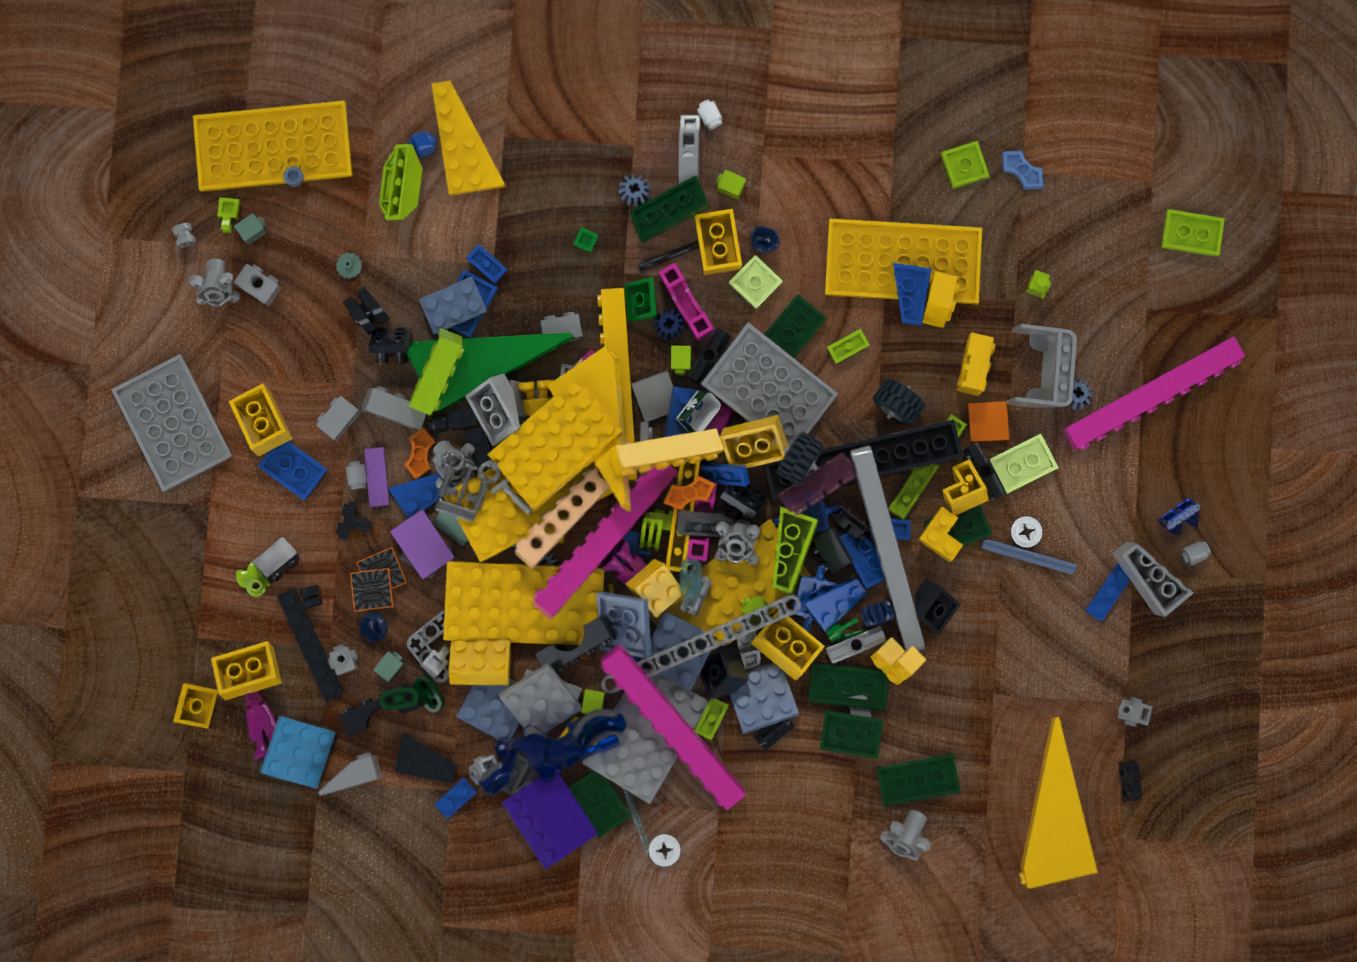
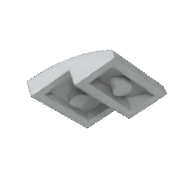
M668 371L631 384L645 422L668 414L673 387Z

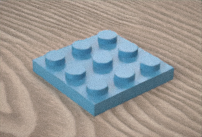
M279 715L260 773L317 789L336 732Z

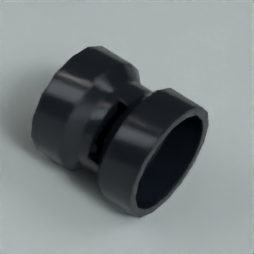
M319 585L300 589V594L304 598V609L323 604L322 598L319 597Z

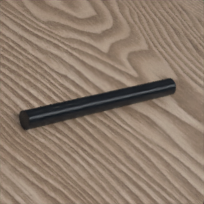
M698 240L637 264L639 270L643 271L698 249Z

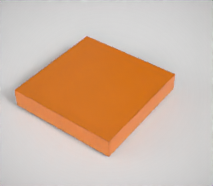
M1006 401L967 404L970 442L1009 440Z

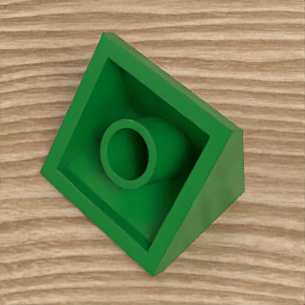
M654 277L624 284L627 322L657 319Z

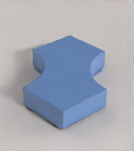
M1022 151L1002 152L1003 172H1009L1017 176L1023 185V190L1043 188L1042 168L1030 165L1025 160Z

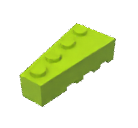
M442 328L438 332V342H435L431 348L429 356L431 358L424 365L423 376L419 378L409 401V407L430 416L433 410H438L441 402L438 399L441 393L445 394L449 384L446 381L449 376H453L456 369L454 363L456 359L461 358L464 348H462V337Z
M780 507L772 587L792 595L816 531L818 520Z

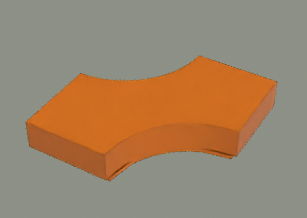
M422 427L421 430H418L409 437L412 452L404 465L415 480L431 470L428 454L436 442L425 427Z
M697 476L687 486L679 487L672 485L664 504L682 511L692 501L703 500L708 502L715 483Z

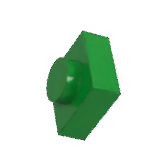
M581 227L573 245L592 253L599 235Z

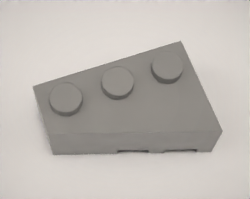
M377 386L376 389H367L360 411L377 415V417L394 421V423L415 430H421L426 414L409 407V401L405 400L406 396L399 393L389 394L387 393L388 389Z

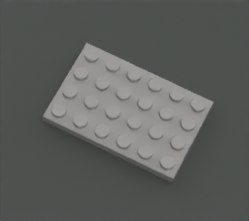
M748 322L700 383L748 422L779 415L789 447L801 432L808 434L838 395L836 391Z
M181 354L111 389L163 492L234 457Z
M642 666V669H643L645 672H648V673H649V672L652 671V670H650V669H648V668ZM659 674L650 676L649 678L694 729L709 701L687 688L684 690L677 683ZM624 692L614 709L619 714L609 717L605 726L619 725L627 727L623 733L606 732L599 735L582 764L650 804L677 759L678 752L674 748L668 747L664 741L665 737L653 729V723L649 718L645 719L640 714V708L636 703L633 705L628 700L627 693Z

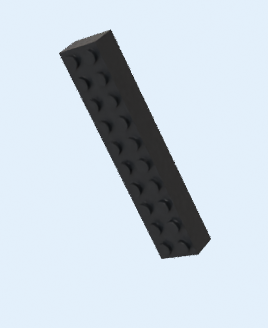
M954 419L823 449L815 462V466L818 469L810 470L805 480L798 486L777 474L782 460L764 464L772 503L858 484L850 451L866 446L871 447L879 479L962 460L963 453Z

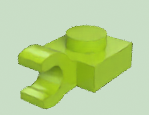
M222 197L219 199L217 216L218 218H223L221 230L224 233L232 232V219L238 220L239 199Z

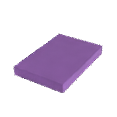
M423 510L390 531L422 580L446 565L447 561L455 559V556Z

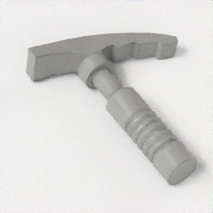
M507 478L491 490V493L494 495L503 489L528 515L533 512L529 504L511 490V487L508 485L510 481Z

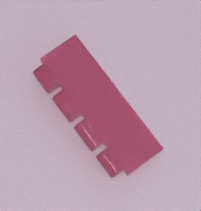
M842 452L817 470L808 474L800 485L793 484L779 493L778 497L789 512L794 511L796 515H799L808 509L807 501L812 506L824 498L822 491L829 495L841 487L838 482L839 480L846 484L856 476L853 472L855 468Z

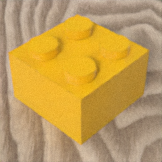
M656 559L651 561L626 583L634 597L648 599L649 615L655 618L685 593L666 565Z

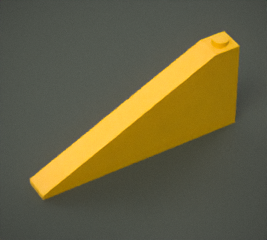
M603 347L547 386L553 396H555L577 378L624 432L619 439L594 459V462L621 506L629 512L631 510L628 476H623V474L614 475L608 452L615 446L626 444L620 367L616 362L619 359L613 350L609 352L606 347Z
M1059 717L1051 719L1020 867L1022 872L1019 873L1020 882L1022 885L1025 884V887L1028 889L1097 873Z

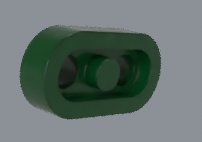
M429 675L418 677L414 682V688L418 691L419 697L426 709L433 713L443 709L445 699L433 678Z
M411 687L387 690L379 697V703L385 710L413 707L419 701L418 691ZM409 693L413 695V699L411 701H408L406 699V696ZM389 696L393 698L392 704L387 703Z

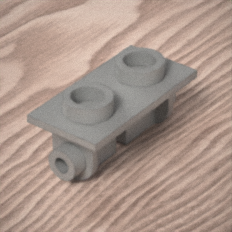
M695 573L680 609L697 617L712 580Z

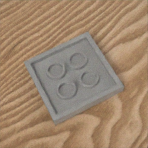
M548 663L500 693L499 696L525 729L530 726L535 727L543 734L582 710V705ZM536 733L529 734L533 740L541 736Z

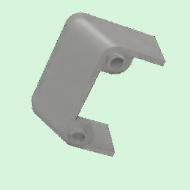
M1020 324L1012 328L1014 333L1030 334L1031 347L1034 350L1043 351L1041 389H1030L1027 391L1025 398L1014 397L1006 400V404L1033 408L1064 407L1069 405L1073 397L1076 334L1068 329Z

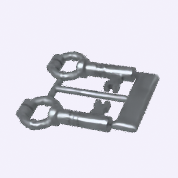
M453 448L442 457V464L446 472L437 495L440 498L435 509L474 522L478 510H481L488 486L499 479L501 472L497 462H492L491 460L482 463L479 468L468 463L465 464V457L462 451ZM450 455L454 457L456 455L457 458H460L458 466L448 465L447 460ZM464 465L469 469L457 504L443 501L442 498H445L446 494L456 497L454 493L458 492L457 489L449 487L453 473L461 470ZM485 467H491V469L496 471L493 478L490 479L483 476ZM472 469H478V477L482 482L477 496H472V494L467 493L469 497L465 498L466 501L474 503L473 508L475 509L471 510L460 506Z

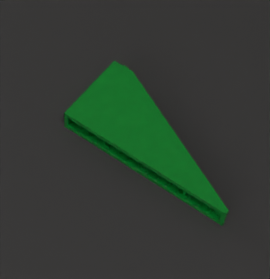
M572 333L462 339L463 354L454 363L456 366L455 372L446 381L449 384L445 394L441 393L438 399L441 402L437 411L443 412L465 400V396L489 378L505 374V376L512 374L575 339ZM417 340L410 344L407 355L419 378H422L424 365L431 358L429 357L431 348L438 340L421 342Z

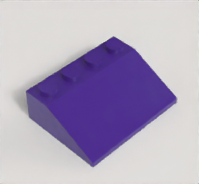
M553 768L502 803L545 869L598 834L556 768Z

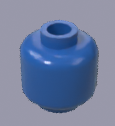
M427 131L412 134L409 137V141H407V144L413 145L418 159L433 154L434 146H437L434 135H430Z

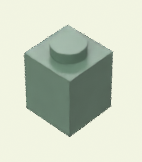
M253 213L234 226L247 245H250L267 233L264 228L267 226L261 216L257 218Z
M388 651L374 668V671L386 681L392 682L405 665L402 661L404 658L396 651L393 653Z

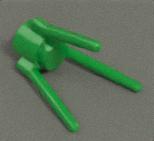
M855 618L842 626L839 623L832 625L826 631V634L831 642L837 641L838 643L843 639L864 633L869 628L842 635L844 634V629L859 621L858 618Z

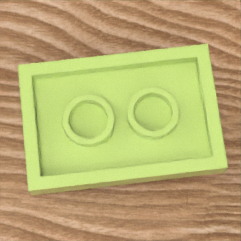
M1041 434L989 459L1005 494L1059 468Z

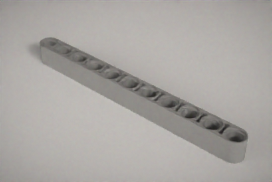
M866 446L852 450L850 454L891 605L894 609L903 648L906 651L914 646L917 651L924 650V640L871 447Z
M796 595L785 596L648 658H644L638 661L637 664L642 668L643 663H650L653 669L651 672L645 673L649 677L796 613L800 609V599ZM787 600H796L797 607L795 609L787 608ZM770 607L778 608L779 615L777 617L769 616L768 609ZM758 615L761 618V623L758 625L751 624L750 617ZM740 623L743 626L742 632L735 633L732 630V625ZM722 631L725 635L724 640L717 641L714 638V633ZM704 639L707 643L706 648L699 649L696 646V641ZM682 646L688 649L689 653L686 657H682L678 653V649ZM661 655H668L671 660L670 663L667 665L662 664L660 661ZM611 674L607 675L602 681L604 691L607 693L619 691L620 689L617 686L615 688L607 686V679H614Z

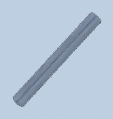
M984 539L982 542V549L1068 574H1074L1076 570V565L1070 562L989 539Z

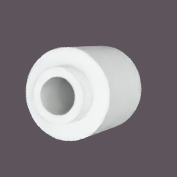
M706 100L699 104L700 108L697 111L705 127L712 130L723 123L721 120L722 116L714 101Z

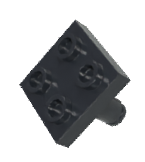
M404 327L396 329L377 328L372 333L368 346L369 353H376L377 364H381L382 359L383 364H387L389 362L388 353H395L397 364L401 363V357L402 364H406L408 362L407 353L412 338V329Z
M728 485L720 497L724 500L720 505V509L723 511L728 506L725 512L730 513L732 508L736 507L740 510L736 519L739 520L744 516L743 519L748 521L750 517H755L767 496L759 489H755L750 485L746 487Z
M349 500L348 504L344 503L341 515L345 517L343 523H338L336 530L340 540L346 541L351 528L369 533L372 521L355 517L354 511L357 502Z

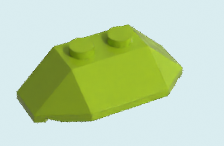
M412 144L395 145L394 151L390 154L384 165L379 205L386 220H403L418 206L422 166Z

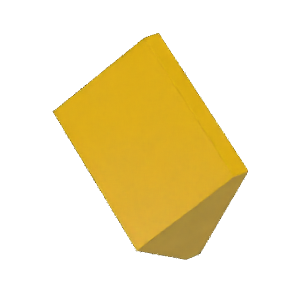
M183 683L173 722L209 728L218 690Z

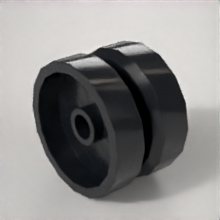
M363 285L356 291L357 297L361 300L360 304L351 296L342 303L349 310V315L357 325L361 326L370 335L376 330V325L371 320L372 317L381 325L390 318Z

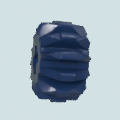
M663 309L664 316L658 312L657 317L659 319L653 320V323L657 325L653 327V330L659 331L657 334L658 338L664 334V341L668 340V336H671V340L675 341L674 334L681 337L682 334L678 330H685V327L681 325L685 323V319H679L681 317L680 312L674 315V309H671L670 314L667 313V309ZM667 321L674 323L671 329H668V326L664 327Z
M881 601L861 610L862 620L867 627L885 623L895 617L894 609L889 601Z

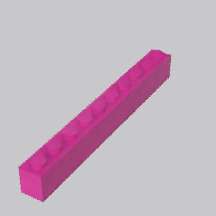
M1232 337L1063 429V432L1073 450L1077 448L1083 450L1091 446L1090 441L1095 438L1097 441H1100L1107 437L1106 432L1112 429L1116 432L1124 428L1123 423L1128 420L1133 423L1141 418V413L1146 411L1149 414L1158 409V404L1163 402L1166 405L1175 400L1174 395L1180 393L1182 396L1191 391V386L1195 384L1198 387L1208 382L1207 377L1211 375L1217 377L1225 373L1224 368L1229 365L1231 369L1242 363L1240 359L1246 356L1235 337Z
M668 465V467L661 470L651 468L645 476L642 474L635 481V488L633 490L629 488L631 510L627 512L621 504L616 503L610 510L612 514L608 518L603 517L597 526L599 528L596 532L591 531L584 539L586 543L582 547L579 545L573 551V558L570 561L565 560L559 567L561 571L558 575L555 576L553 574L546 582L548 586L544 590L540 589L534 595L535 601L533 605L552 620L676 479L679 472L671 465Z
M618 644L602 657L601 668L607 675L611 674L613 676L616 686L620 690H625L628 700L633 705L637 704L640 708V714L645 719L649 718L653 723V729L665 737L664 741L669 748H674L678 752L677 756L682 763L686 762L690 766L689 770L692 775L702 780V786L707 792L711 791L714 794V799L720 807L724 806L728 810L746 796L745 789L621 644Z

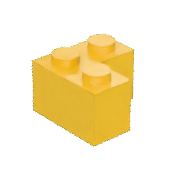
M934 272L922 323L943 328L946 321H950L951 314L954 312L956 305L953 297L957 296L959 285L956 284L957 276Z
M970 459L952 467L956 484L943 489L945 503L952 514L958 515L988 501L987 488Z
M944 507L939 508L917 540L946 561L951 562L963 546L947 534L958 517Z
M892 637L884 642L870 657L874 665L880 668L887 675V678L896 685L910 677L926 661L914 646L905 651Z

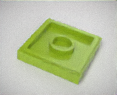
M978 141L941 152L952 189L990 177Z

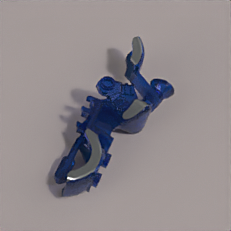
M604 708L592 711L572 723L567 721L569 732L558 739H550L537 727L527 725L523 730V737L506 742L495 740V752L498 757L502 756L504 762L500 761L489 767L481 775L478 783L485 794L489 796L496 795L501 788L509 784L510 773H512L518 751H522L525 755L529 756L528 765L539 774L543 781L551 782L555 778V771L558 770L559 773H563L562 768L565 766H569L571 769L575 762L589 758L599 752L605 753L618 747L620 741L617 735L613 734L598 741L596 745L589 748L591 742L603 733H623L627 728L624 716L618 711Z

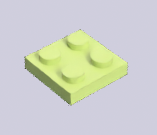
M756 255L729 281V284L755 309L783 283Z

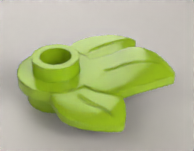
M253 562L249 564L247 571H236L238 584L246 588L248 594L253 597L262 596L266 591V587L272 585L255 569ZM255 584L260 585L258 589H253Z

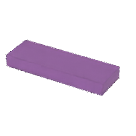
M384 447L364 449L370 507L390 505Z

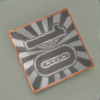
M393 547L356 562L360 572L390 568L392 589L408 583Z
M390 568L350 573L354 612L394 607Z

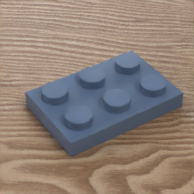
M472 276L419 299L434 335L438 334L440 328L448 330L487 313V309Z

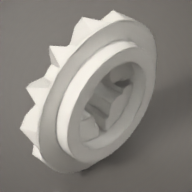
M1021 517L1014 522L1011 528V537L1019 546L1032 547L1040 541L1042 527L1032 517ZM1024 526L1027 529H1034V531L1029 533L1028 538L1026 535H1019L1024 530Z
M662 834L655 837L650 843L649 855L657 865L670 866L680 856V845L671 835ZM663 842H665L667 848H673V850L667 852L666 859L662 852H656V850L662 848Z

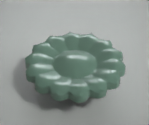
M346 253L337 259L336 270L343 278L348 277L351 279L360 274L362 261L359 260V256H356L354 253Z

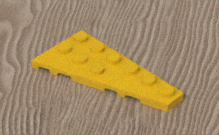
M451 81L432 83L449 196L506 187Z

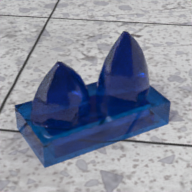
M1187 498L1160 517L1158 522L1170 533L1181 535L1182 521L1193 527H1198V510L1201 508L1198 502Z

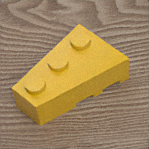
M972 332L969 334L956 391L976 396L985 391L987 385L986 376L991 367V362H989L990 355H993L996 345L993 343V337Z

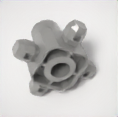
M210 259L206 262V273L203 276L196 274L190 276L189 283L197 288V303L201 305L207 303L212 306H222L227 301L233 303L239 301L240 294L232 289L233 275L228 272L225 273L226 263L224 261Z
M449 441L439 442L433 450L435 454L433 462L437 472L440 474L436 481V486L439 489L446 472L442 464V457L447 451L454 448ZM467 443L461 448L462 454L465 457V464L468 463L475 466V463L470 458L475 448L472 444ZM450 455L447 460L448 465L454 467L458 466L460 458H457L456 455L455 457ZM464 465L461 470L453 473L450 483L457 486L464 483L469 468ZM472 469L470 478H474L476 476V470Z
M744 519L735 521L731 527L723 521L716 525V531L721 535L719 548L715 554V558L718 561H724L728 558L732 563H740L744 559L752 565L758 562L759 556L754 551L760 529L756 525H751L750 522Z
M915 810L909 811L903 824L895 821L892 822L890 826L891 831H884L880 836V839L888 844L895 854L913 860L919 859L920 851H927L931 847L930 841L921 835L927 818Z

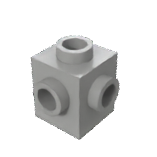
M342 644L334 647V652L329 653L331 657L328 658L330 667L335 669L337 675H343L358 669L356 663L358 656L355 649H351L349 646L345 647ZM343 656L345 657V661H344V662H342V660H341V658H342Z
M1133 697L1130 698V701L1122 699L1118 718L1125 720L1126 725L1136 727L1138 723L1148 726L1152 706L1143 704L1141 699Z
M484 755L474 759V764L468 767L470 777L476 785L481 783L484 786L495 781L494 778L502 773L499 768L492 772L485 780H480L487 769L498 763L494 755L486 758Z

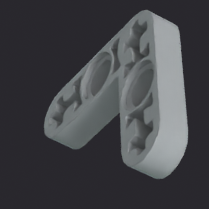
M445 610L436 615L407 640L408 649L420 664L423 662V656L433 651L429 645L444 633V629L440 630V627L434 621L437 620L440 623L444 619L442 616L445 614ZM429 626H434L437 629V633L433 637H429L426 634V629ZM413 639H420L419 645L422 649L425 646L427 647V650L423 651L419 656L417 653L420 650L417 647L412 648L411 646ZM446 666L443 668L445 671L443 679L440 677L434 678L431 674L429 675L435 682L442 683L449 678V670Z

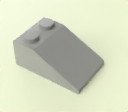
M505 374L489 378L465 396L492 446H496L510 434L520 429L514 391Z
M371 753L356 756L357 760L352 761L319 791V796L383 778L377 755L371 756Z

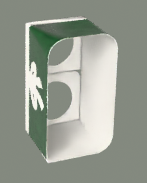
M696 391L676 420L689 432L704 431L719 411L720 402L711 393ZM703 400V407L700 410H695ZM692 415V421L690 424L687 421H684Z

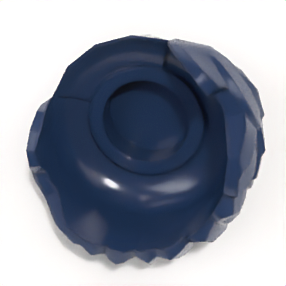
M757 226L751 232L749 242L758 253L766 254L778 249L780 238L778 232L773 230V228Z
M369 613L360 621V634L365 636L367 641L374 642L386 637L388 625L385 618L379 613Z

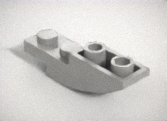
M681 115V127L679 129V184L695 175L699 178L700 115Z

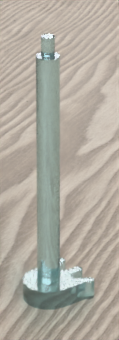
M621 787L644 851L650 857V845L631 793Z

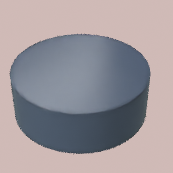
M289 167L284 172V180L289 186L297 187L302 184L304 174L298 167Z

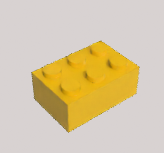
M733 209L697 214L695 216V226L703 274L710 275L741 270L742 261Z
M263 383L229 401L250 449L258 457L293 439L271 391Z
M779 415L723 428L720 435L728 463L731 465H744L746 468L780 461L785 456L783 448H789Z
M779 610L772 617H777ZM789 616L764 626L751 642L754 647L795 681L806 671L825 647Z
M451 640L448 671L450 684L509 686L512 652L510 640Z
M268 641L211 658L218 692L224 700L282 684L274 647Z

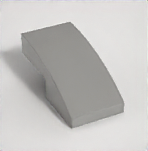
M743 628L736 629L735 633L742 632ZM756 630L736 639V645L746 670L761 666L760 651L751 644L756 637Z

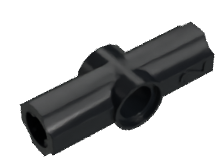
M718 327L716 328L688 373L687 377L690 380L701 385L700 383L710 372L715 362H717L731 335ZM711 352L715 357L713 360L707 361L704 359V354Z
M978 443L962 450L967 460L970 459L986 486L990 502L1005 494L1002 485L994 473L993 466L988 463ZM980 467H985L988 470L987 477L980 475Z

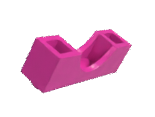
M676 263L658 272L661 282L681 313V316L685 319L696 341L698 342L714 333L712 324L694 299Z
M716 483L708 502L695 500L694 512L713 513ZM690 535L687 560L706 562L709 536Z

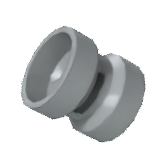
M182 223L172 228L173 234L177 236L176 244L178 248L188 247L196 243L195 236L191 233L192 226L190 223Z

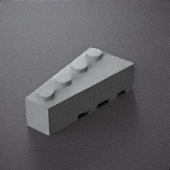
M1125 542L1112 553L1154 615L1166 617L1194 593L1189 588H1186L1179 579L1171 575L1164 566L1156 562L1137 543Z

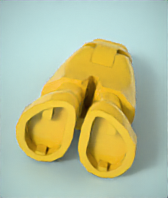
M554 380L536 381L538 399L535 398L534 381L517 383L518 389L526 395V399L522 400L524 415L528 414L531 417L552 399V397H548L549 388L547 385Z

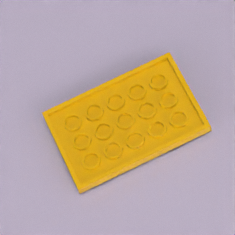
M575 378L520 426V429L510 434L487 455L492 461L497 462L501 472L529 506L536 511L619 439L624 432L582 383Z

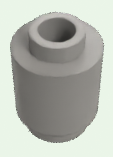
M360 461L350 462L349 466L345 467L347 482L351 490L366 488L365 464H360Z
M1198 541L1182 548L1180 558L1184 564L1192 566L1206 560L1211 555V551L1205 541Z

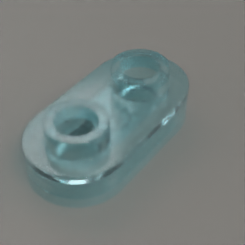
M692 558L685 559L680 567V592L688 598L697 597L701 591V564ZM689 565L692 566V569L690 571L687 570V567ZM690 584L691 589L687 591V586Z

